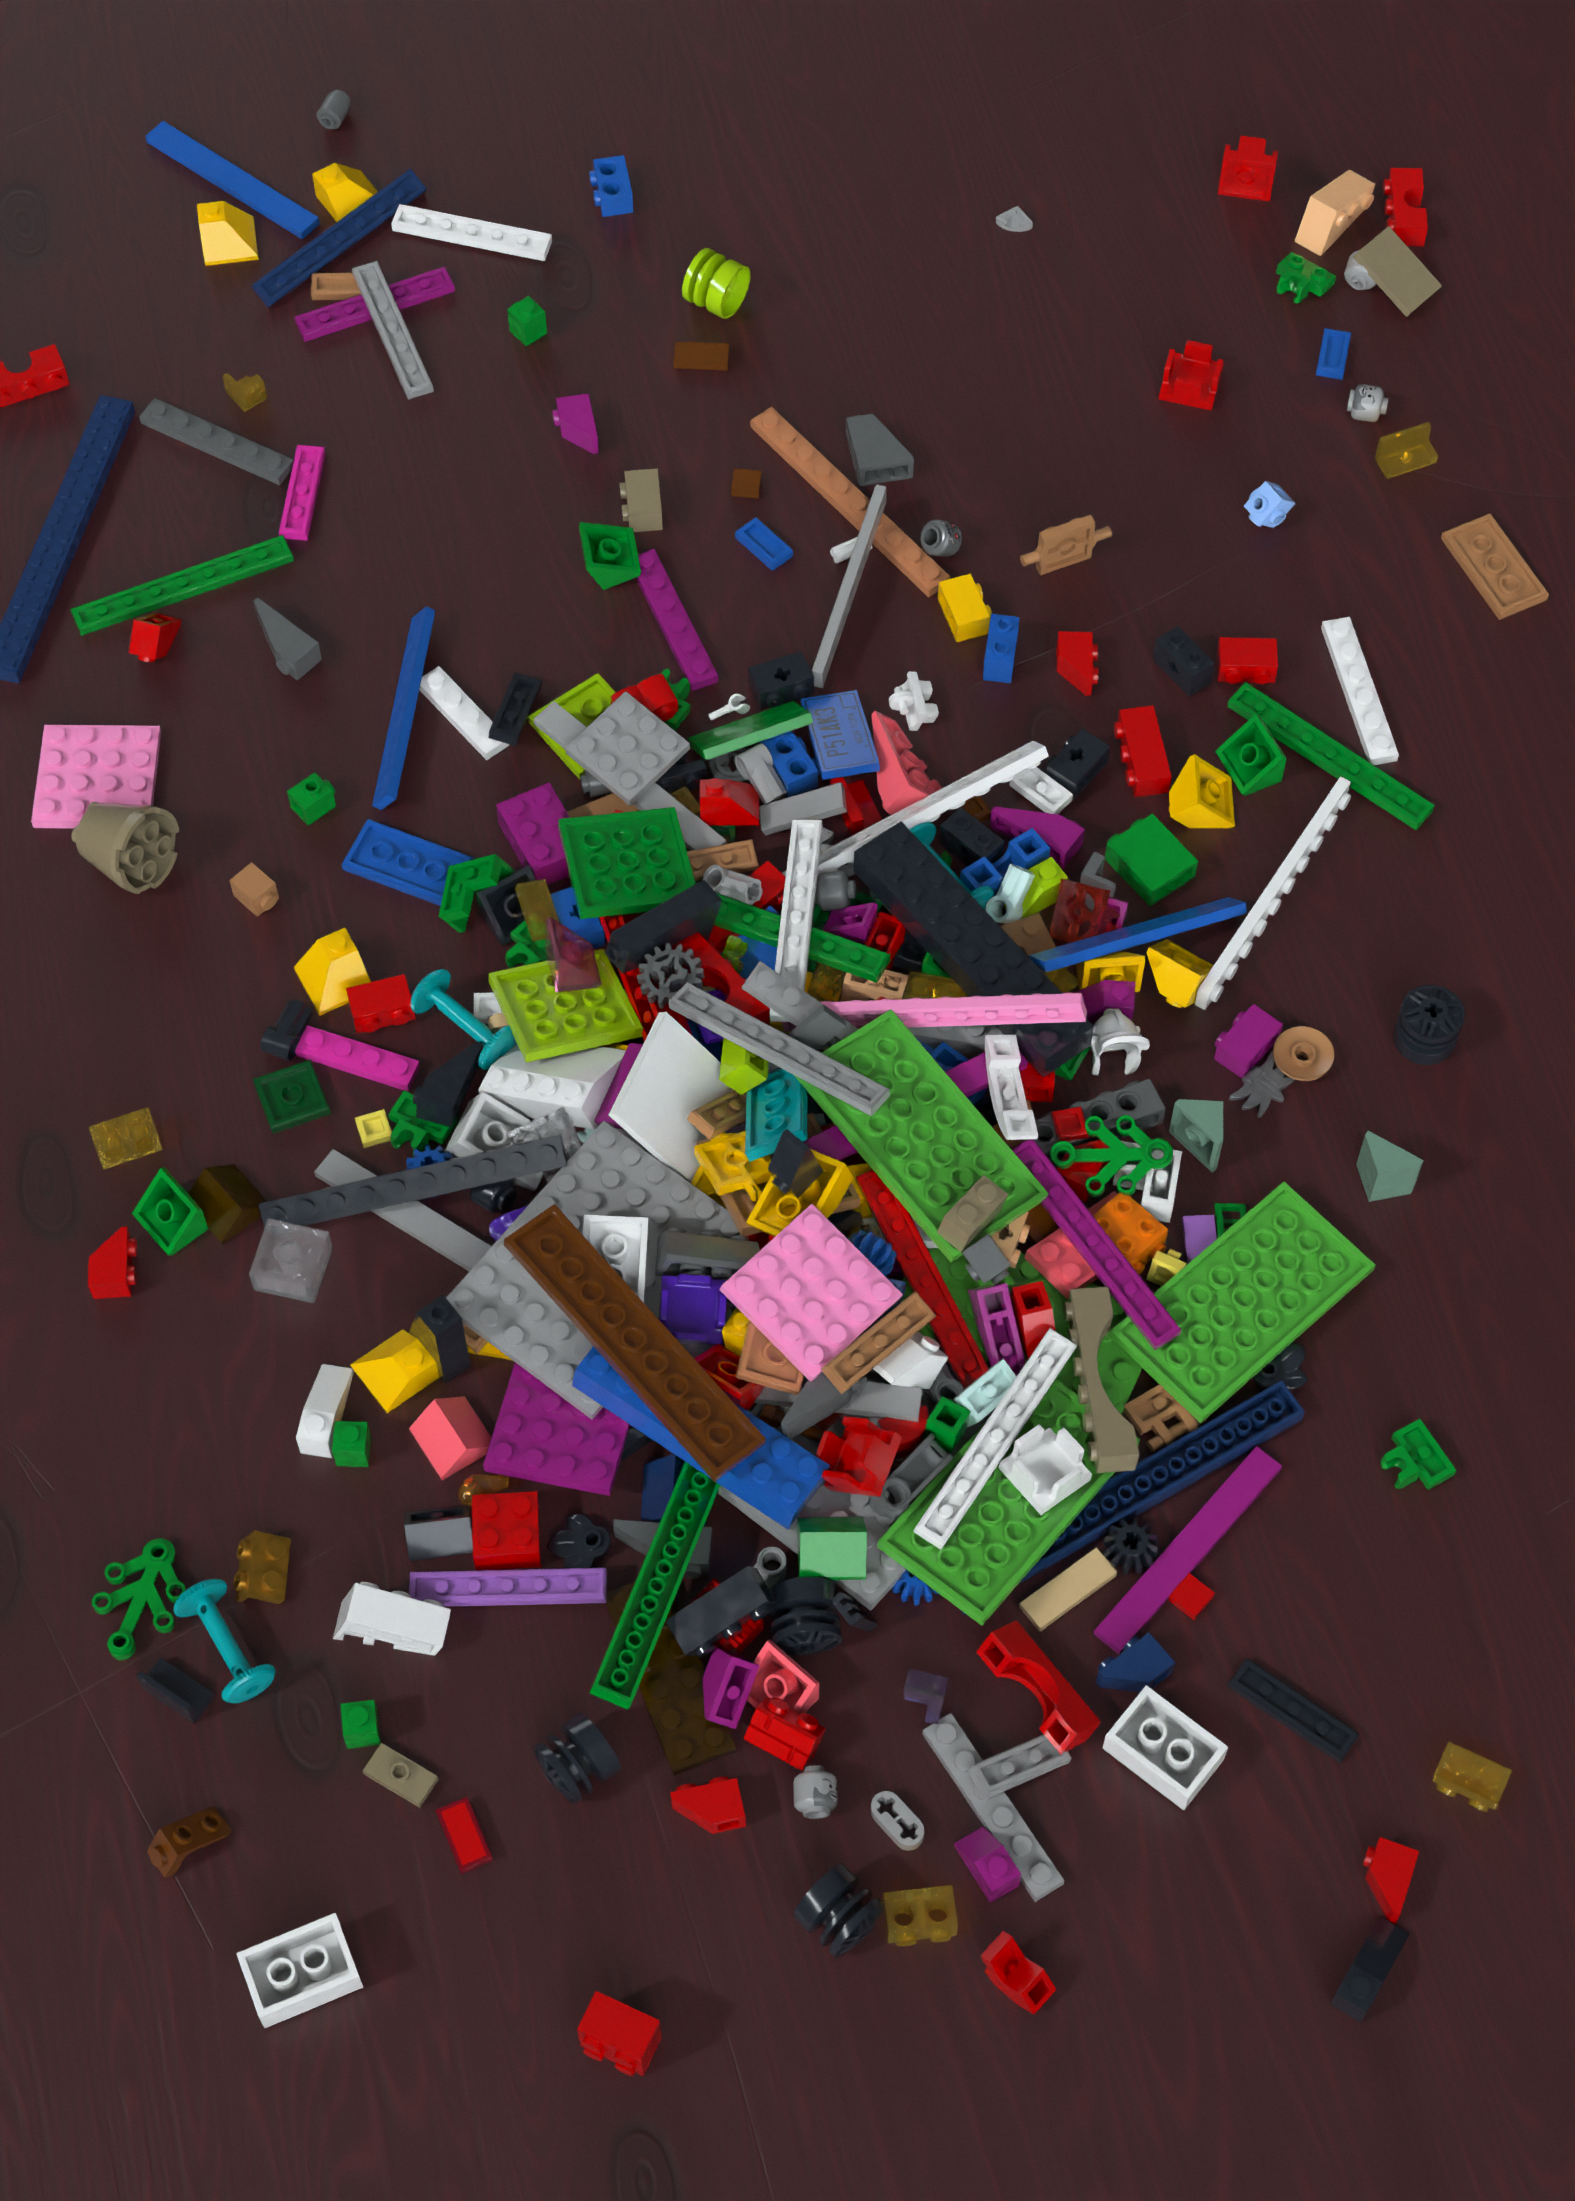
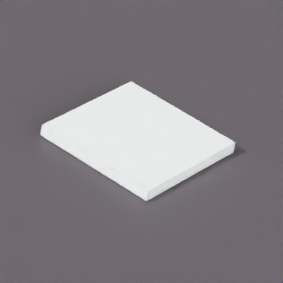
M659 1012L609 1116L660 1162L691 1183L700 1166L694 1155V1146L697 1145V1141L708 1138L687 1120V1117L691 1111L733 1091V1089L719 1080L721 1062L667 1012Z

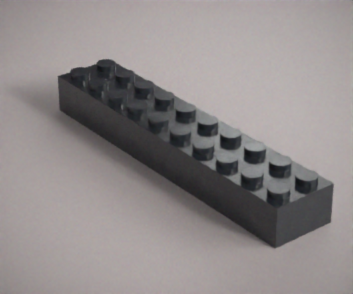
M902 821L854 851L853 871L969 997L1017 996L1037 993L1043 995L1063 994ZM1087 1019L1086 1022L995 1025L1004 1035H1016L1019 1051L1043 1078L1091 1046L1094 1028Z

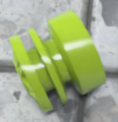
M704 248L694 257L687 269L682 285V296L684 300L695 303L698 307L706 306L708 312L723 319H728L738 310L745 298L751 279L750 269L748 266L735 260H727L723 254L716 253V251L710 248Z

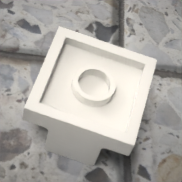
M1037 1425L1015 1441L1012 1454L1003 1459L999 1464V1469L1040 1515L1089 1482L1092 1473L1082 1463L1084 1449L1065 1428L1059 1430L1056 1435L1051 1428L1044 1431L1041 1425Z

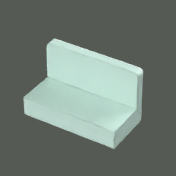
M1004 1359L998 1361L954 1398L958 1405L971 1411L968 1427L980 1422L993 1411L1017 1376Z

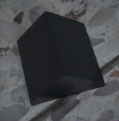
M529 865L500 879L498 885L476 892L479 915L502 946L512 941L510 933L531 914L542 924L553 918Z

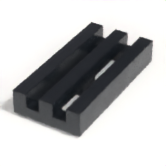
M839 1592L831 1599L833 1605L849 1625L867 1632H871L879 1625L875 1619L869 1617L871 1615L870 1612L862 1608L863 1604L854 1597Z

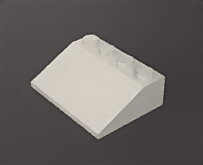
M516 1044L490 1066L478 1091L479 1093L484 1092L524 1117L595 1130L597 1126L594 1122L595 1117L626 1050L599 1046L526 1063L518 1044Z

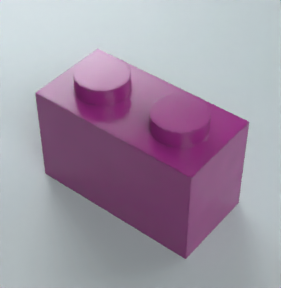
M1255 1004L1247 1012L1241 1011L1233 1021V1027L1230 1031H1223L1214 1044L1217 1047L1214 1060L1240 1078H1243L1253 1066H1256L1274 1046L1283 1026L1281 1022Z

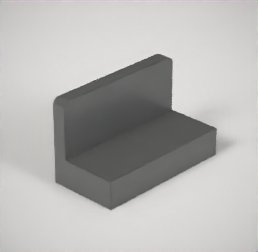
M1097 852L1093 853L1081 873L1077 906L1092 913H1095L1099 894L1114 898L1116 889L1114 882L1102 878L1105 856Z

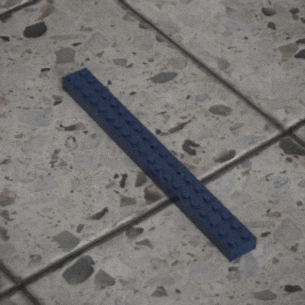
M100 395L0 624V680L18 684L21 682L135 414L133 401Z
M1281 1380L1137 1463L1135 1471H1123L1109 1479L1020 1583L1107 1534L1111 1525L1119 1527L1120 1520L1124 1519L1126 1522L1298 1423L1303 1419L1305 1411Z

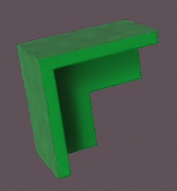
M496 854L449 866L439 917L458 933L465 932L474 891L498 885L500 879L515 872V870Z

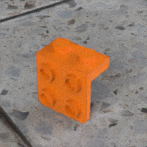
M1118 1193L1093 1215L1139 1275L1143 1272L1145 1265L1151 1259L1153 1260L1157 1250L1162 1253L1166 1250L1165 1243L1168 1229L1130 1196Z

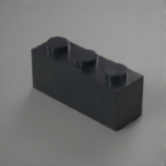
M747 1566L665 1621L684 1654L689 1656L697 1655L700 1658L712 1652L716 1648L714 1643L723 1637L727 1640L739 1634L743 1630L741 1625L750 1619L757 1621L770 1613L769 1607L777 1601L757 1568Z

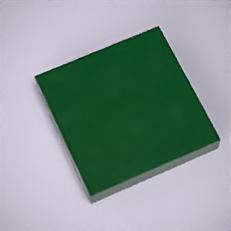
M311 1059L253 1079L272 1134L331 1114Z

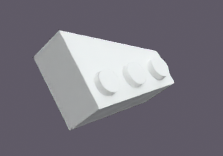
M370 1582L355 1583L341 1603L333 1639L343 1641L344 1634L363 1637V1644L373 1646L376 1639L394 1644V1649L435 1656L443 1647L451 1609L442 1607L443 1604L435 1600L426 1599L420 1601L413 1599L410 1594L403 1591H383L379 1589V1586Z

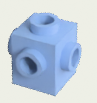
M1265 481L1250 494L1249 500L1244 507L1249 511V518L1254 524L1259 527L1264 525L1274 528L1284 521L1287 512L1295 505V502L1280 485Z

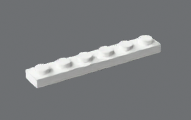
M399 204L391 223L392 231L545 261L552 243V234Z
M1350 617L1322 621L1321 630L1367 761L1372 765L1397 761L1399 753Z

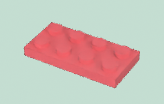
M1115 1191L1090 1207L1088 1209L1089 1212L1094 1215L1113 1199L1117 1193ZM1060 1228L1026 1251L1024 1258L1067 1300L1069 1299L1071 1289L1085 1288L1098 1279L1097 1275Z

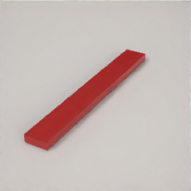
M872 1169L857 1176L855 1181L886 1242L892 1245L891 1249L896 1252L895 1260L912 1293L916 1291L936 1315L928 1324L942 1352L948 1356L947 1362L957 1381L960 1382L965 1390L988 1371L989 1368L909 1212Z

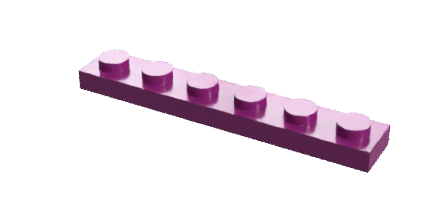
M655 549L639 553L641 574L635 578L685 678L688 679L691 690L694 691L717 683L718 674Z

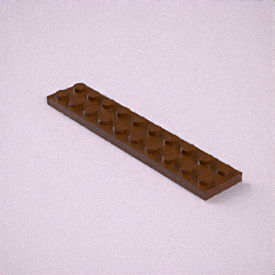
M555 1204L504 1239L503 1245L714 1482L765 1444L766 1438Z

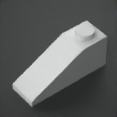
M327 1364L321 1365L303 1408L296 1435L300 1453L332 1458L335 1421L342 1420L354 1369Z

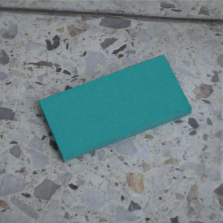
M782 1068L769 1072L765 1081L746 1092L745 1154L750 1162L774 1153L780 1137L786 1129L801 1141L807 1140V1091L793 1074Z

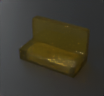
M1429 422L1383 436L1379 439L1375 460L1387 479L1437 463L1438 454L1428 440L1431 431Z

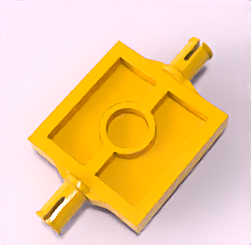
M746 1131L740 1133L723 1132L709 1142L694 1146V1155L718 1196L745 1189L752 1201H756V1198L757 1200L759 1199L762 1191L757 1184L769 1181L771 1173L768 1167L771 1158L767 1155L754 1161H749L745 1154Z

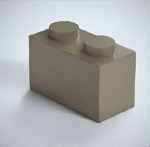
M658 468L624 471L625 482L620 483L621 500H627V504L622 505L623 522L628 521L629 527L633 528L634 532L663 530Z
M983 1175L944 1216L937 1233L962 1253L998 1215L1008 1194Z

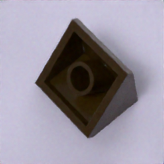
M235 1164L205 1167L188 1193L202 1209L209 1231L221 1244H224L260 1218L261 1213L258 1204L267 1201Z

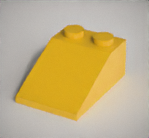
M810 1149L823 1169L822 1174L798 1199L790 1192L786 1195L782 1194L771 1183L774 1180L771 1175L746 1224L776 1237L811 1204L828 1219L840 1204L853 1180V1176L845 1163Z

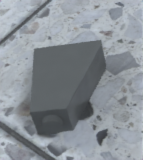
M873 413L846 417V439L859 486L913 478V456Z

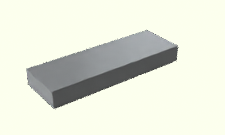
M840 782L759 806L762 832L766 836L790 829L792 820H821L847 812L844 786Z
M1043 1734L971 1765L968 1772L985 1800L1068 1764L1072 1758L1068 1751L1060 1755Z

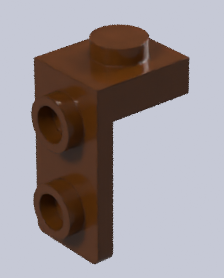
M211 1806L160 1828L147 1853L152 1864L159 1869L164 1878L176 1874L187 1854L228 1837L231 1829L216 1807Z

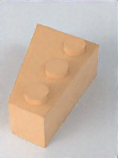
M1348 170L1311 195L1294 242L1322 256L1353 221L1370 207L1374 199L1372 193L1376 184Z

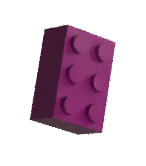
M550 782L496 804L498 823L522 867L530 866L539 888L570 876L558 829V819L570 817Z

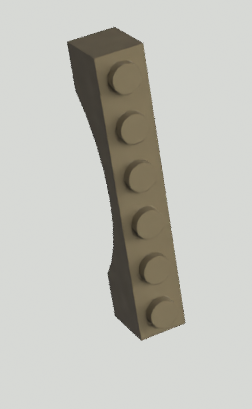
M1109 1287L1071 1289L1068 1302L1063 1303V1315L1065 1321H1070L1071 1329L1068 1330V1340L1077 1345L1075 1349L1076 1357H1073L1074 1376H1079L1081 1385H1078L1079 1404H1084L1086 1413H1083L1082 1421L1084 1432H1089L1091 1441L1087 1445L1089 1461H1094L1096 1473L1135 1471L1139 1450L1134 1426L1111 1403L1098 1373L1097 1352L1102 1340L1110 1330L1113 1318Z

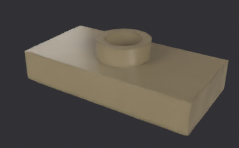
M383 1743L380 1744L363 1769L364 1775L419 1808L439 1780L437 1775Z

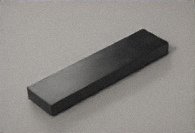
M1248 1658L1245 1659L1228 1683L1227 1687L1338 1763L1342 1762L1360 1735Z

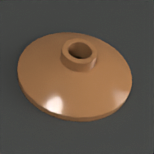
M1298 1026L1287 1029L1279 1035L1274 1044L1273 1058L1280 1071L1288 1077L1299 1081H1312L1324 1076L1330 1070L1334 1061V1048L1327 1036L1319 1030ZM1303 1056L1307 1060L1303 1061L1298 1059L1297 1057Z

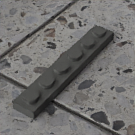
M156 398L151 401L139 416L141 424L279 486L292 470L293 459Z

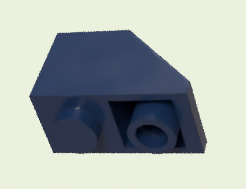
M1148 1632L1141 1639L1138 1636L1132 1638L1123 1647L1124 1652L1118 1657L1110 1656L1105 1659L1098 1667L1096 1684L1100 1688L1141 1692L1146 1685L1153 1689L1172 1674L1175 1661Z

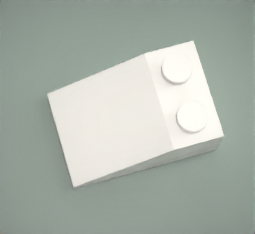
M481 1092L468 1102L444 1152H450L453 1158L546 1138L554 1136V1134L488 1094ZM545 1171L512 1179L516 1185L534 1191Z
M584 1215L583 1236L644 1303L648 1218Z

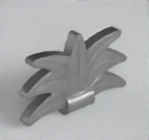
M1271 1051L1263 1065L1260 1067L1253 1066L1242 1078L1244 1085L1238 1091L1231 1094L1229 1100H1240L1249 1096L1248 1100L1243 1104L1242 1110H1249L1259 1106L1257 1117L1260 1118L1266 1112L1271 1099L1280 1103L1284 1101V1096L1280 1091L1292 1084L1295 1079L1290 1077L1283 1078L1285 1074L1278 1067L1272 1070L1274 1058L1273 1051Z

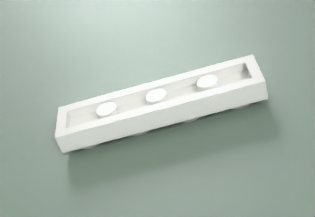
M439 666L421 678L419 690L486 760L509 746V744L488 738L493 722Z

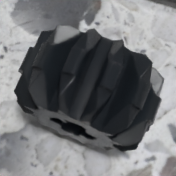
M1137 1518L1133 1519L1132 1525H1128L1124 1519L1119 1521V1528L1111 1525L1108 1529L1109 1536H1105L1102 1543L1106 1547L1103 1553L1104 1557L1112 1559L1111 1566L1113 1568H1117L1120 1565L1123 1566L1122 1572L1124 1575L1128 1574L1129 1568H1133L1137 1574L1142 1572V1565L1150 1568L1153 1564L1152 1557L1158 1555L1159 1549L1155 1546L1158 1540L1157 1536L1149 1534V1524L1141 1528L1138 1527L1139 1522ZM1128 1543L1132 1544V1545H1131V1548H1133L1134 1545H1135V1546H1136V1549H1133V1550L1129 1549V1548H1130V1545H1128L1127 1548H1126V1547H1125V1544H1128Z

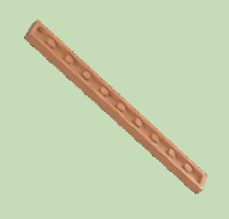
M773 407L751 419V428L860 532L870 500ZM884 513L882 514L872 544L929 598L938 592L939 582L950 579V576Z

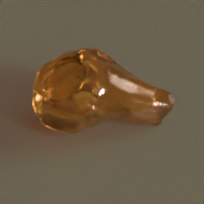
M470 1475L463 1481L458 1491L460 1502L462 1505H470V1510H472V1495L493 1494L509 1487V1476Z

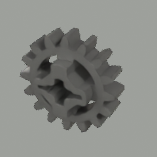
M666 943L664 951H661L657 946L654 947L655 955L651 956L646 953L644 956L647 964L643 963L638 966L640 973H642L637 975L638 983L641 984L642 995L648 994L647 997L650 1004L658 1000L659 1008L661 1009L664 1008L666 1003H669V1000L687 982L699 989H703L701 979L705 975L703 968H700L702 966L700 958H694L692 949L684 953L681 944L677 946L676 950H672L670 943ZM683 963H684L686 966H688V968H689L690 971H691V974L688 973V970H687V969H683V967H682ZM651 979L654 980V983L659 984V990L653 986Z

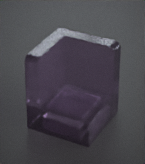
M909 1669L903 1690L904 1699L928 1705L925 1722L938 1725L949 1678Z

